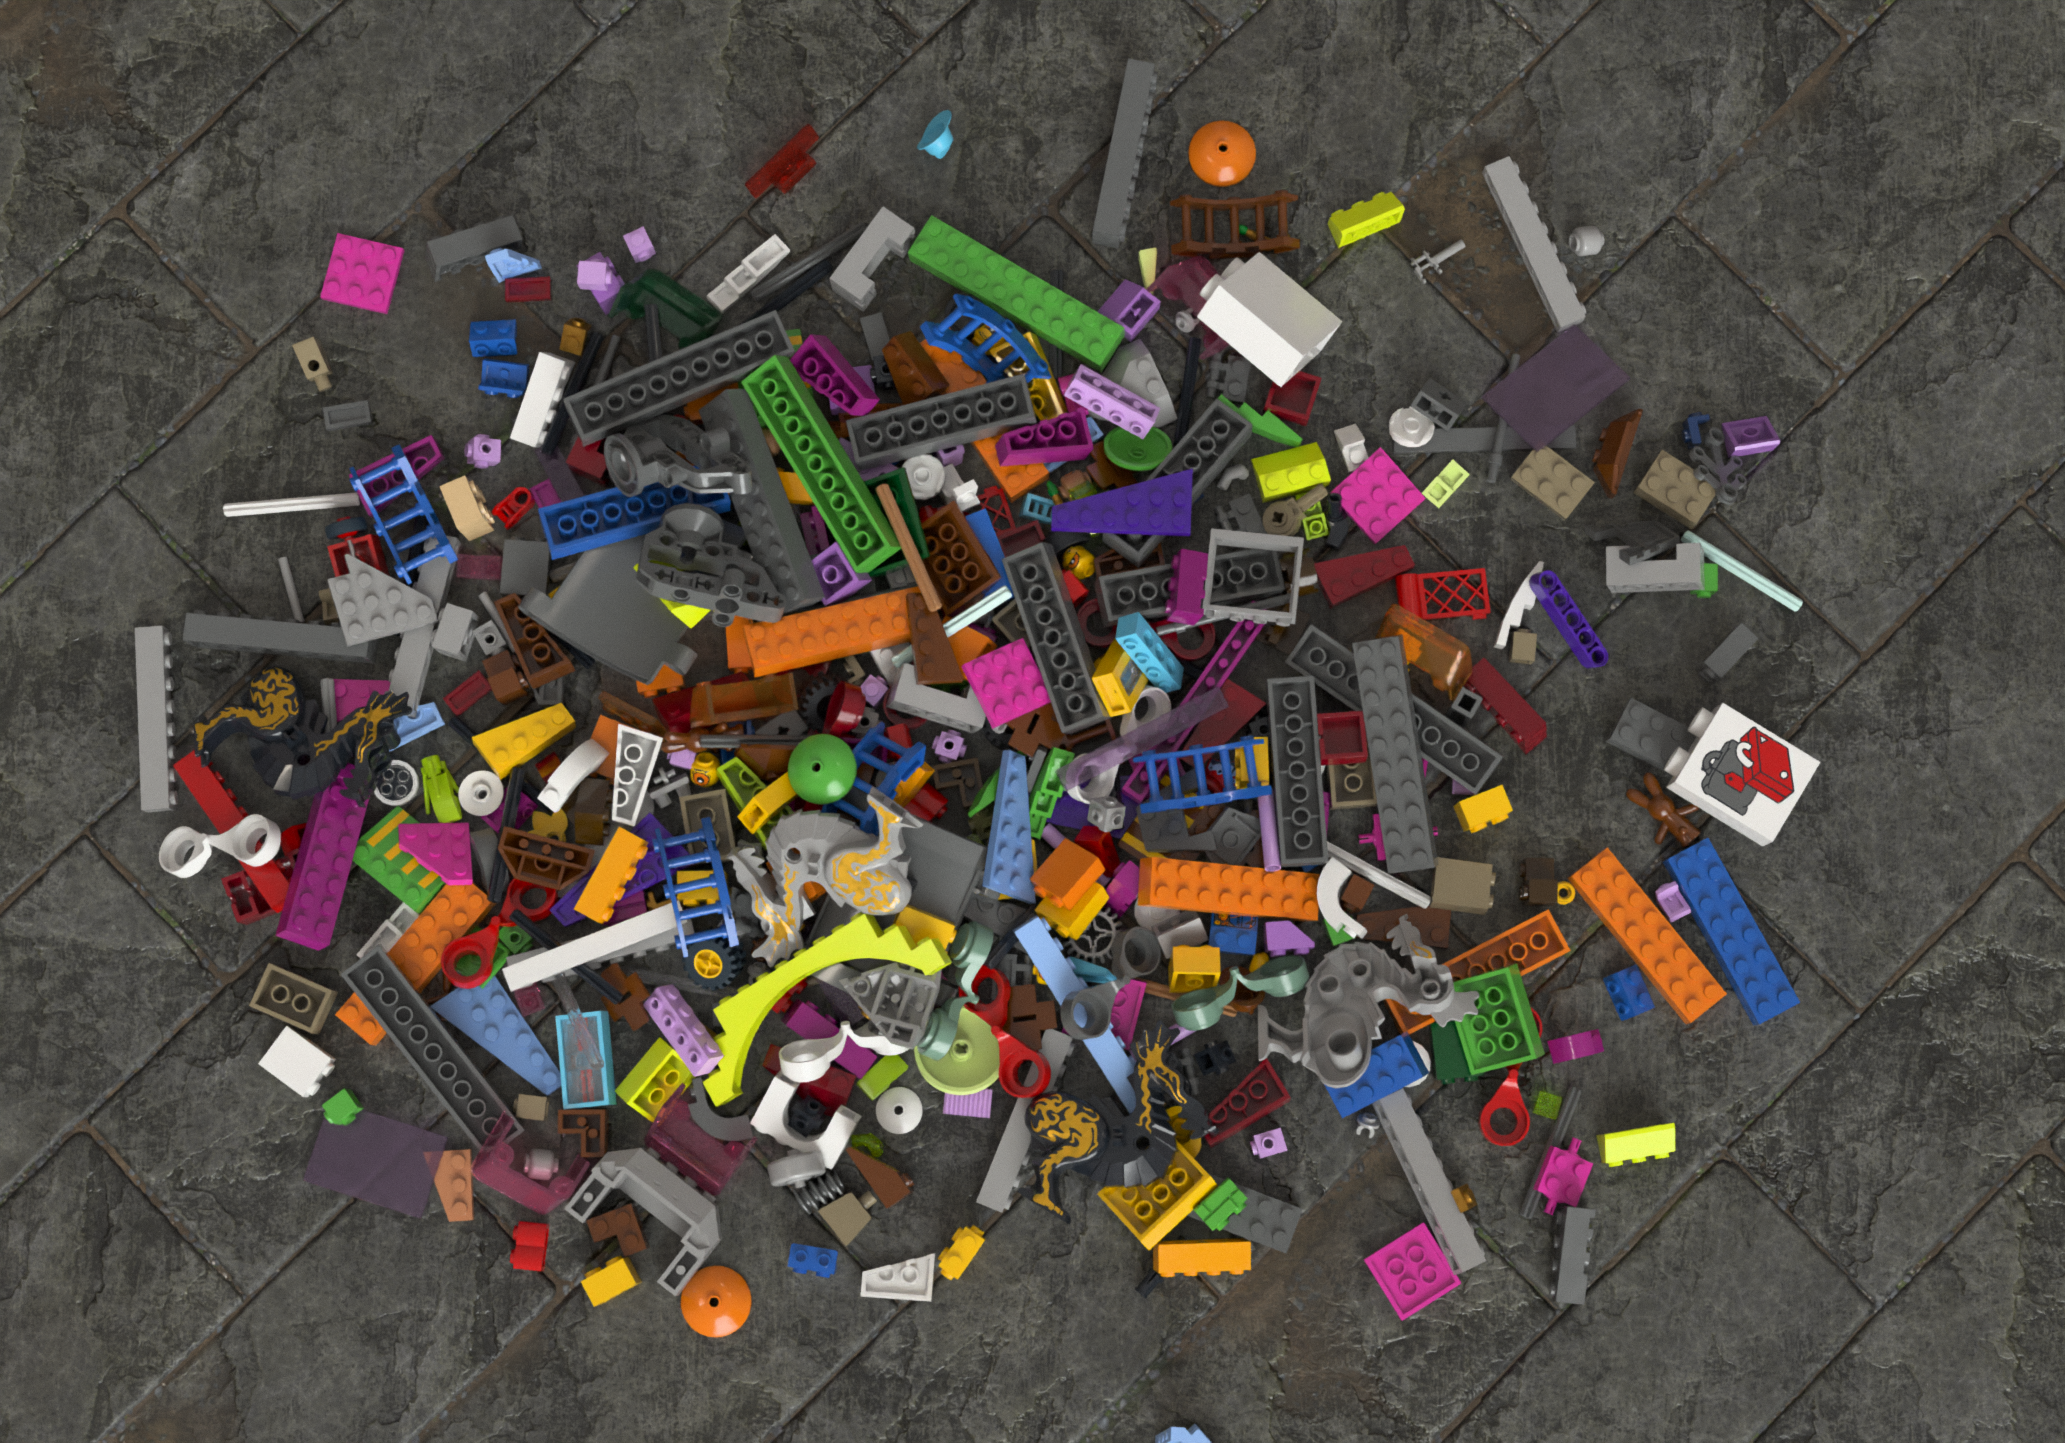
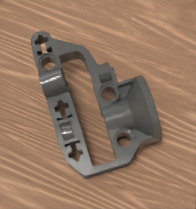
M664 414L626 428L624 435L620 433L607 437L604 443L605 462L610 477L616 487L628 497L641 494L644 486L655 482L661 483L666 488L679 485L700 494L733 492L741 495L752 491L751 467L743 459L730 451L729 434L722 426L704 432L684 418ZM664 443H666L675 451L681 452L683 455L686 456L687 460H689L699 469H696L695 467L690 465L688 462H686L684 459H682L680 456H678L676 453H674L672 450L666 447Z
M690 503L674 505L665 510L661 516L659 528L645 535L639 558L636 583L651 595L673 602L713 610L712 621L720 627L730 626L735 616L771 623L781 620L787 604L786 597L777 592L762 566L744 558V553L737 549V545L723 542L724 523L721 517L710 508ZM647 559L673 564L674 566L682 570H699L712 574L721 575L722 578H717L700 573L692 574L683 571H678L677 568L648 562ZM744 581L750 582L753 585L744 584Z

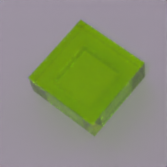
M1538 1091L1532 1113L1556 1120L1562 1097Z

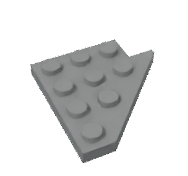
M349 554L344 555L349 574L327 579L347 647L438 622L432 600L429 597Z

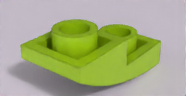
M1311 490L1294 494V497L1298 500ZM1319 501L1305 511L1307 517L1301 520L1306 540L1329 534L1325 515L1322 512Z
M445 772L436 776L441 794L440 798L436 797L432 779L426 780L438 822L453 823L462 819L459 798L454 795L451 775Z
M898 1054L886 1055L856 1085L873 1101L889 1088L890 1083L908 1069V1065Z

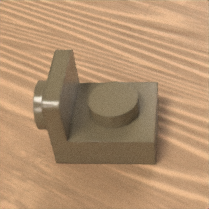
M854 655L844 657L847 662L843 663L847 672L849 675L853 673L855 675L848 682L861 686L867 676Z

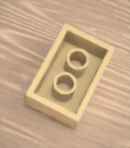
M462 476L439 486L457 529L468 541L494 531L492 526L495 523L494 517L486 505L484 506L483 503L487 502L485 496L473 480L469 481L466 476Z

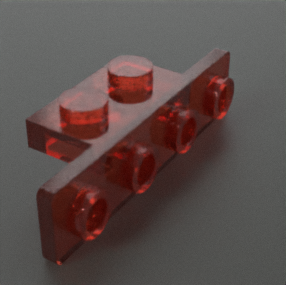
M810 124L805 125L745 183V187L752 197L758 198L771 184L785 195L817 164L806 153L819 139V136Z

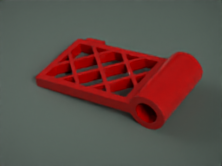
M997 485L984 489V494L978 495L977 498L979 501L985 499L986 501L984 503L980 502L979 506L982 507L981 510L986 508L996 514L992 522L996 536L1016 529L1003 489H998ZM999 495L1002 505L997 511L989 507L987 503L991 497ZM932 505L920 508V513L918 514L921 524L945 506L932 508ZM963 512L964 516L970 515L967 512ZM998 516L1008 520L1010 528L1000 530L994 527Z
M1485 568L1425 574L1412 573L1395 577L1400 623H1405L1406 627L1417 626L1421 620L1472 616V620L1486 619V614L1491 613ZM1470 575H1480L1481 584L1477 589L1466 582ZM1448 577H1454L1461 582L1455 591H1452L1444 584ZM1423 579H1432L1438 584L1432 594L1424 588ZM1462 585L1473 592L1467 602L1456 594ZM1440 587L1451 594L1445 603H1442L1434 596ZM1475 595L1483 600L1484 609L1476 610L1469 604ZM1453 597L1463 604V607L1456 612L1446 606ZM1430 599L1441 606L1440 610L1435 614H1427L1426 604Z

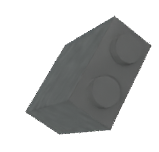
M512 536L511 540L504 539L500 594L503 597L516 593L519 598L523 599L531 587L549 597L551 582L549 573L552 570V558L545 538H534V541H525L524 537Z
M1740 623L1696 667L1695 670L1698 672V677L1705 683L1714 684L1758 640V637L1743 623Z

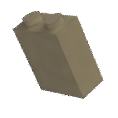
M1437 857L1438 865L1433 868L1430 908L1485 915L1488 908H1492L1494 896L1490 894V887L1494 886L1496 873L1492 872L1493 865Z

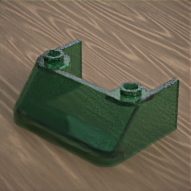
M648 269L623 285L608 314L610 318H613L623 311L631 319L642 318L645 316V305L657 304L659 325L680 338L678 343L680 350L710 338L723 317L718 309L656 269Z

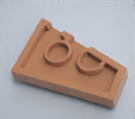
M472 1149L423 1152L449 1222L474 1220Z

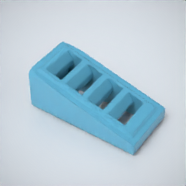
M1027 493L1023 497L1019 517L1032 521L1038 520L1040 523L1051 525L1052 511L1050 518L1046 516L1048 508L1055 505L1050 499ZM1031 502L1034 503L1032 512L1028 511ZM1040 504L1043 505L1041 515L1037 514Z
M1069 957L1076 967L1073 970L1077 978L1082 977L1085 982L1105 983L1117 980L1106 968Z

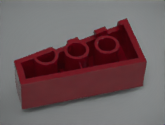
M1405 545L1314 563L1318 579L1317 584L1330 609L1389 582L1398 575L1412 571L1415 566Z
M1485 658L1463 675L1464 688L1483 698L1480 705L1491 713L1495 721L1509 734L1525 754L1547 737L1546 722Z
M743 671L652 699L658 718L667 732L688 733L689 730L695 727L707 729L758 704L752 684Z
M1227 679L1182 751L1190 750L1189 746L1203 744V748L1224 745L1267 703ZM1215 753L1203 754V763L1207 762ZM1193 756L1180 758L1195 768Z
M1267 1058L1209 1114V1119L1213 1121L1212 1126L1215 1125L1219 1129V1132L1215 1135L1208 1133L1203 1136L1210 1149L1290 1102L1291 1097Z

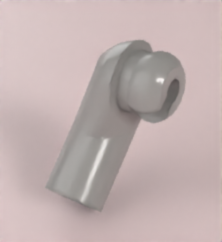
M1241 464L1227 468L1221 476L1217 487L1227 491L1233 479L1245 480L1249 476V470Z

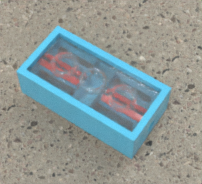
M608 1011L555 1016L563 1109L573 1110L617 1105Z

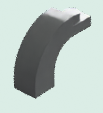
M1462 687L1445 715L1465 728L1483 698Z
M704 1078L692 1079L693 1085H690L692 1099L696 1098L697 1102L688 1104V1107L695 1122L705 1132L713 1137L727 1141H742L755 1138L753 1126L750 1124V1115L735 1118L719 1116L709 1104L707 1091L703 1084Z

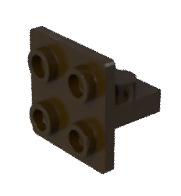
M1290 603L1267 608V610L1289 613ZM1297 609L1295 624H1290V626H1279L1276 622L1267 621L1255 640L1286 655H1290L1296 647L1310 615Z

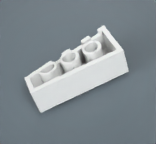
M539 352L510 436L511 439L535 448L541 447L548 433L550 423H552L556 415L557 406L575 365L574 361L552 353Z
M618 724L612 821L634 828L663 738Z

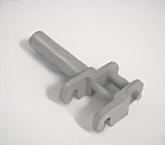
M1459 240L1433 256V258H1430V253H1427L1425 250L1422 251L1423 255L1417 259L1411 258L1412 263L1410 264L1415 267L1414 273L1422 284L1426 283V280L1422 278V270L1428 266H1433L1440 275L1442 270L1438 268V264L1463 249L1465 244L1462 240ZM1426 259L1428 263L1420 267L1418 263Z

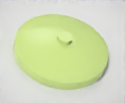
M962 1006L954 1041L942 1059L938 1061L920 1054L917 1046L914 1047L915 1061L921 1075L936 1089L953 1095L974 1094L989 1087L998 1079L1000 1066L999 1043L995 1035L991 1033L992 1027Z

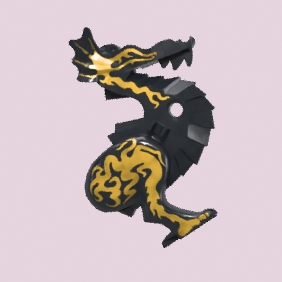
M279 666L264 668L253 676L248 690L240 698L243 705L226 703L219 709L216 715L208 720L205 715H199V722L193 725L195 756H201V767H206L211 761V755L226 738L233 733L243 732L248 737L251 748L250 754L255 762L252 765L255 772L262 777L267 786L273 788L276 795L288 796L292 800L304 796L310 797L320 791L324 792L332 782H336L340 770L345 769L350 757L355 756V769L350 770L353 778H343L348 789H341L339 792L342 796L355 800L359 807L366 808L364 802L375 791L378 776L391 766L392 757L389 750L397 748L401 742L394 719L412 713V708L407 705L409 694L404 692L396 696L394 691L390 690L388 693L381 695L377 691H373L366 706L356 708L331 731L323 734L328 717L322 713L315 699L306 701L302 683L295 673Z
M1158 1020L1154 1030H1143L1142 1038L1138 1042L1130 1043L1132 1053L1137 1061L1134 1066V1073L1127 1077L1136 1096V1107L1129 1116L1125 1117L1110 1096L1100 1099L1095 1094H1092L1087 1102L1063 1091H1050L1042 1093L1031 1100L1024 1115L1025 1125L1031 1134L1032 1150L1044 1153L1032 1161L1036 1175L1035 1188L1021 1187L1018 1189V1193L1070 1225L1071 1216L1062 1207L1059 1193V1177L1067 1169L1085 1175L1090 1180L1104 1183L1106 1188L1124 1186L1128 1189L1140 1185L1146 1188L1157 1179H1164L1169 1166L1173 1165L1175 1153L1179 1151L1175 1139L1177 1133L1169 1123L1171 1118L1165 1108L1167 1105L1163 1095L1165 1092L1182 1107L1178 1116L1187 1119L1181 1125V1128L1194 1131L1190 1139L1195 1140L1208 1133L1215 1135L1219 1132L1215 1125L1212 1126L1213 1121L1209 1119V1112L1205 1106L1192 1097V1085L1181 1074L1183 1069L1181 1060L1168 1050L1174 1039L1180 1034L1178 1028L1168 1029L1163 1021ZM1145 1139H1149V1147L1146 1150H1141L1140 1143Z

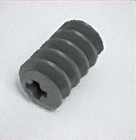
M835 1168L833 1176L828 1171L825 1172L826 1180L818 1176L817 1185L810 1180L809 1189L801 1187L800 1194L793 1190L801 1208L808 1214L812 1213V1206L817 1210L821 1209L820 1201L828 1205V1197L834 1201L837 1200V1192L842 1196L846 1195L845 1186Z

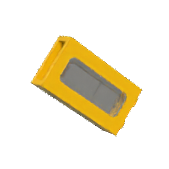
M1115 638L1092 676L1094 685L1110 717L1131 712L1149 680Z

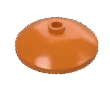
M1214 121L1204 125L1195 133L1190 142L1188 155L1192 170L1203 182L1212 186L1228 187L1241 182L1249 175L1255 163L1256 149L1252 137L1243 127L1230 121ZM1225 146L1227 151L1221 152L1219 147Z
M709 1266L697 1271L684 1287L681 1294V1310L686 1322L696 1332L708 1337H723L735 1332L744 1324L751 1310L752 1299L747 1282L739 1273L725 1266ZM712 1298H717L719 1301L716 1307L710 1304Z

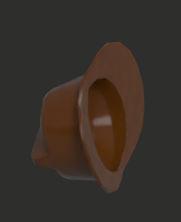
M1235 966L1227 967L1221 971L1218 981L1219 985L1228 982L1230 979L1229 969ZM1237 966L1241 975L1244 976L1251 973L1248 969ZM1237 979L1235 996L1230 1005L1236 1011L1247 1012L1249 1015H1252L1257 1006L1264 1000L1265 992L1263 990H1251Z

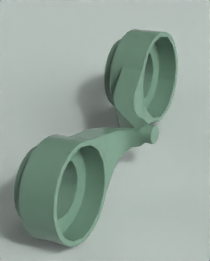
M972 921L969 924L962 925L957 931L951 944L950 957L953 959V964L957 967L955 973L956 982L967 996L950 998L944 1002L941 1008L932 1011L925 1035L916 1045L920 1054L936 1061L942 1059L954 1041L962 1006L966 1002L978 1003L979 996L972 992L971 984L990 952L994 936L992 928Z
M1287 955L1272 959L1254 972L1244 976L1241 975L1237 966L1231 967L1229 969L1230 979L1228 982L1220 986L1185 993L1174 1000L1171 1007L1177 1025L1189 1031L1202 1030L1218 1022L1224 1011L1223 1007L1230 1003L1235 996L1237 979L1251 990H1263L1271 996L1284 997L1302 990L1309 979V972L1305 959L1299 955Z

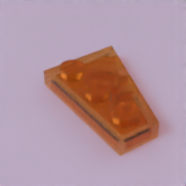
M605 691L601 692L598 699L603 704L602 708L611 715L616 714L620 716L626 723L634 725L646 733L662 737V743L668 742L664 736L666 730L657 718Z

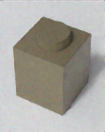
M1517 629V632H1513L1510 639L1509 662L1532 664L1535 661L1537 634L1531 633L1529 629Z
M519 1094L518 1099L515 1098L513 1112L516 1113L517 1118L547 1121L550 1098Z

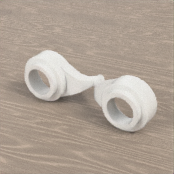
M1145 685L1138 698L1139 700L1142 697H1146L1148 701V710L1142 719L1137 720L1134 710L1136 704L1131 712L1122 714L1120 735L1125 745L1109 746L1091 754H1081L1070 763L1065 775V786L1073 799L1090 804L1091 798L1109 796L1123 757L1136 752L1137 747L1134 745L1136 742L1150 735L1157 734L1166 726L1171 714V703L1168 695L1162 689ZM1089 765L1092 769L1091 781L1088 786L1080 789L1078 785L1079 773L1085 766Z
M259 814L247 816L232 829L220 835L201 834L187 826L178 827L171 831L164 839L159 851V862L165 871L180 878H187L204 867L207 859L211 856L212 847L215 846L250 866H261L277 854L281 844L280 829L275 822ZM267 833L263 846L255 853L257 841ZM195 845L191 857L184 864L185 854Z
M871 1020L857 1030L851 1029L849 1021H843L840 1023L841 1028L837 1035L831 1038L805 1039L791 1042L779 1051L781 1072L792 1081L809 1082L822 1077L829 1069L830 1062L841 1054L847 1034L859 1046L871 1048L881 1055H897L907 1051L909 1048L891 1044Z

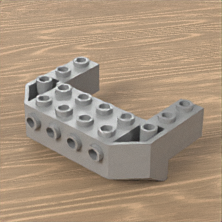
M651 1147L648 1150L646 1148H635L607 1152L591 1170L592 1174L564 1209L580 1222L587 1223L586 1220L592 1217L614 1188L621 1189L682 1237L681 1242L685 1246L657 1281L674 1296H678L722 1239L719 1207L714 1202L716 1198L706 1190L703 1193L696 1188L698 1184L690 1177L686 1176L685 1179L677 1173L679 1169L669 1161L667 1164L659 1159L661 1155Z

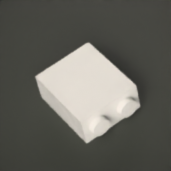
M286 1026L258 1064L302 1097H309V1095L313 1096L321 1086L319 1082L323 1076L327 1077L335 1067L333 1063L336 1059L293 1027Z

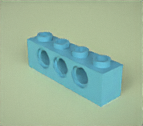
M1136 612L1119 617L1115 639L1154 687L1162 689L1165 693L1181 689L1184 667L1142 615Z

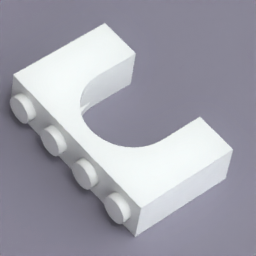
M780 1070L774 1077L750 1124L755 1126L757 1131L764 1134L768 1133L775 1137L778 1143L797 1149L798 1154L820 1151L823 1155L825 1168L832 1170L862 1116L841 1105L835 1112L826 1131L817 1135H809L805 1138L787 1125L790 1121L788 1115L789 1103L800 1082L792 1081Z

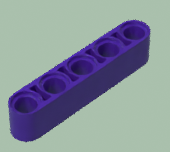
M1550 570L1533 574L1529 580L1531 590L1580 663L1585 668L1604 666L1608 661L1607 650L1557 575ZM1542 577H1543V578L1545 579V581H1546L1545 587H1544V586L1542 585V583H1541V578H1542ZM1554 596L1558 598V605L1554 603ZM1567 615H1569L1571 618L1570 625L1567 623L1566 620ZM1580 634L1583 636V643L1579 640ZM1592 653L1596 656L1595 662L1592 660Z

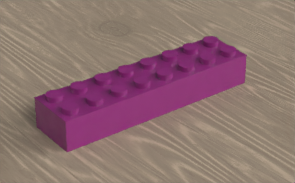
M347 763L345 769L340 770L336 782H332L324 792L320 791L314 795L275 935L318 951L330 945L369 799L365 800L366 808L359 807L355 800L348 799L340 794L339 791L341 789H348L343 778H353L350 770L355 769V765Z

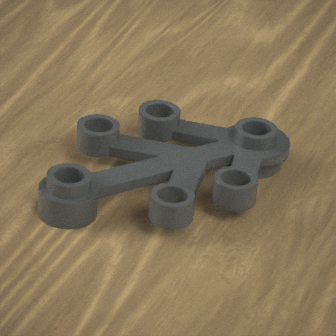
M1713 427L1704 435V443L1711 449L1713 461L1705 454L1701 447L1695 446L1689 452V456L1693 461H1701L1704 465H1698L1694 469L1693 474L1698 480L1702 481L1705 479L1715 489L1716 497L1721 503L1731 505L1736 501L1737 489H1742L1747 484V479L1742 474H1736L1731 479V483H1728L1727 476L1732 471H1737L1743 465V462L1738 456L1733 455L1727 461V465L1724 466L1719 446L1724 442L1725 436L1721 430ZM1709 470L1717 477V479L1709 473Z

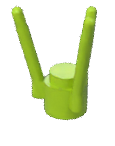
M432 755L421 760L423 767L420 769L423 776L424 801L427 815L430 814V798L426 780L428 778L432 779L436 797L440 798L441 794L436 776L442 774L441 770L444 773L450 774L445 761H440L439 755ZM451 776L453 788L458 793L459 788Z

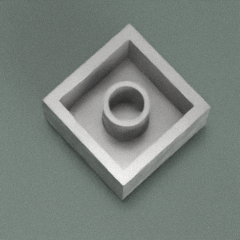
M447 603L446 607L442 608L439 613L438 621H440L438 630L435 629L432 633V647L440 654L466 662L475 638L472 631L478 628L481 618L471 610Z

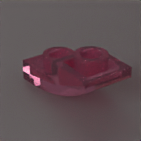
M458 554L456 578L501 580L503 557Z
M534 982L533 986L514 990V996L523 1017L545 1009L537 982Z

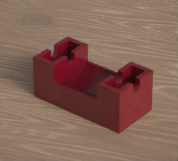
M578 436L566 460V464L573 473L607 488L610 482L608 478L606 479L609 471L604 456V443L607 437L583 447Z
M300 848L287 853L288 856L280 858L287 869L284 873L288 878L292 877ZM242 870L221 879L226 894L231 899V907L238 923L248 925L277 913L269 906L246 871Z

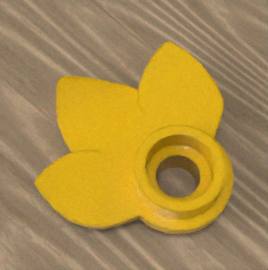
M561 808L558 812H554L552 816L538 811L533 813L532 823L534 830L528 833L547 838L558 836L559 841L566 842L564 832L568 827V819Z

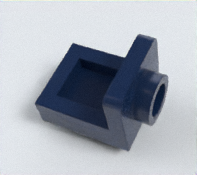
M1702 412L1692 413L1683 422L1682 439L1684 443H1687L1688 449H1692L1702 443L1698 425L1705 424L1710 419L1709 414L1702 415Z

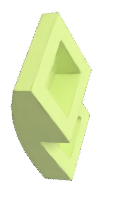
M1452 459L1422 494L1440 508L1470 474Z

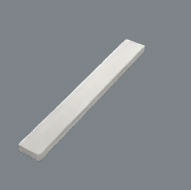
M677 900L679 911H683L679 900ZM672 903L503 968L502 971L510 991L517 990L677 927ZM681 920V923L685 924L687 920Z

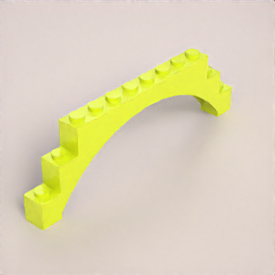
M860 912L851 917L852 922L846 926L841 924L832 929L833 934L827 938L822 936L813 941V947L808 950L803 948L794 954V959L789 962L784 960L775 966L776 970L772 973L765 972L756 978L757 982L753 985L746 984L737 990L738 994L734 997L727 996L718 1002L719 1006L713 1009L725 1032L718 1034L713 1039L718 1044L724 1057L718 1062L719 1068L708 1074L709 1078L703 1081L715 1106L725 1105L743 1094L740 1088L742 1073L755 1033L775 1003L802 979L824 967L860 958L896 961L921 969L925 976L933 975L952 963L939 938L930 939L926 937L915 944L906 926H896L894 924L882 931L874 915Z

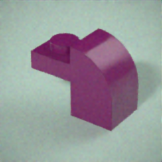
M1599 1029L1547 1041L1553 1064L1604 1052Z

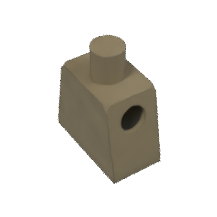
M313 336L293 344L292 346L306 378L311 382L315 381L319 392L331 388L332 385L328 376L333 374L321 341ZM319 363V369L314 371V366Z
M869 1190L860 1198H857L853 1192H850L821 1208L818 1212L843 1244L847 1246L873 1218L867 1209L875 1204L877 1200Z

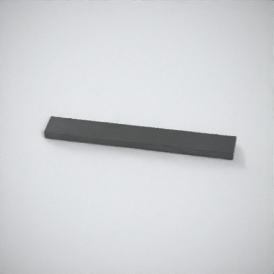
M1575 425L1506 427L1502 451L1533 450L1539 441L1552 450L1576 449ZM1497 427L1450 428L1449 431L1434 429L1431 440L1419 447H1406L1393 440V454L1493 451Z

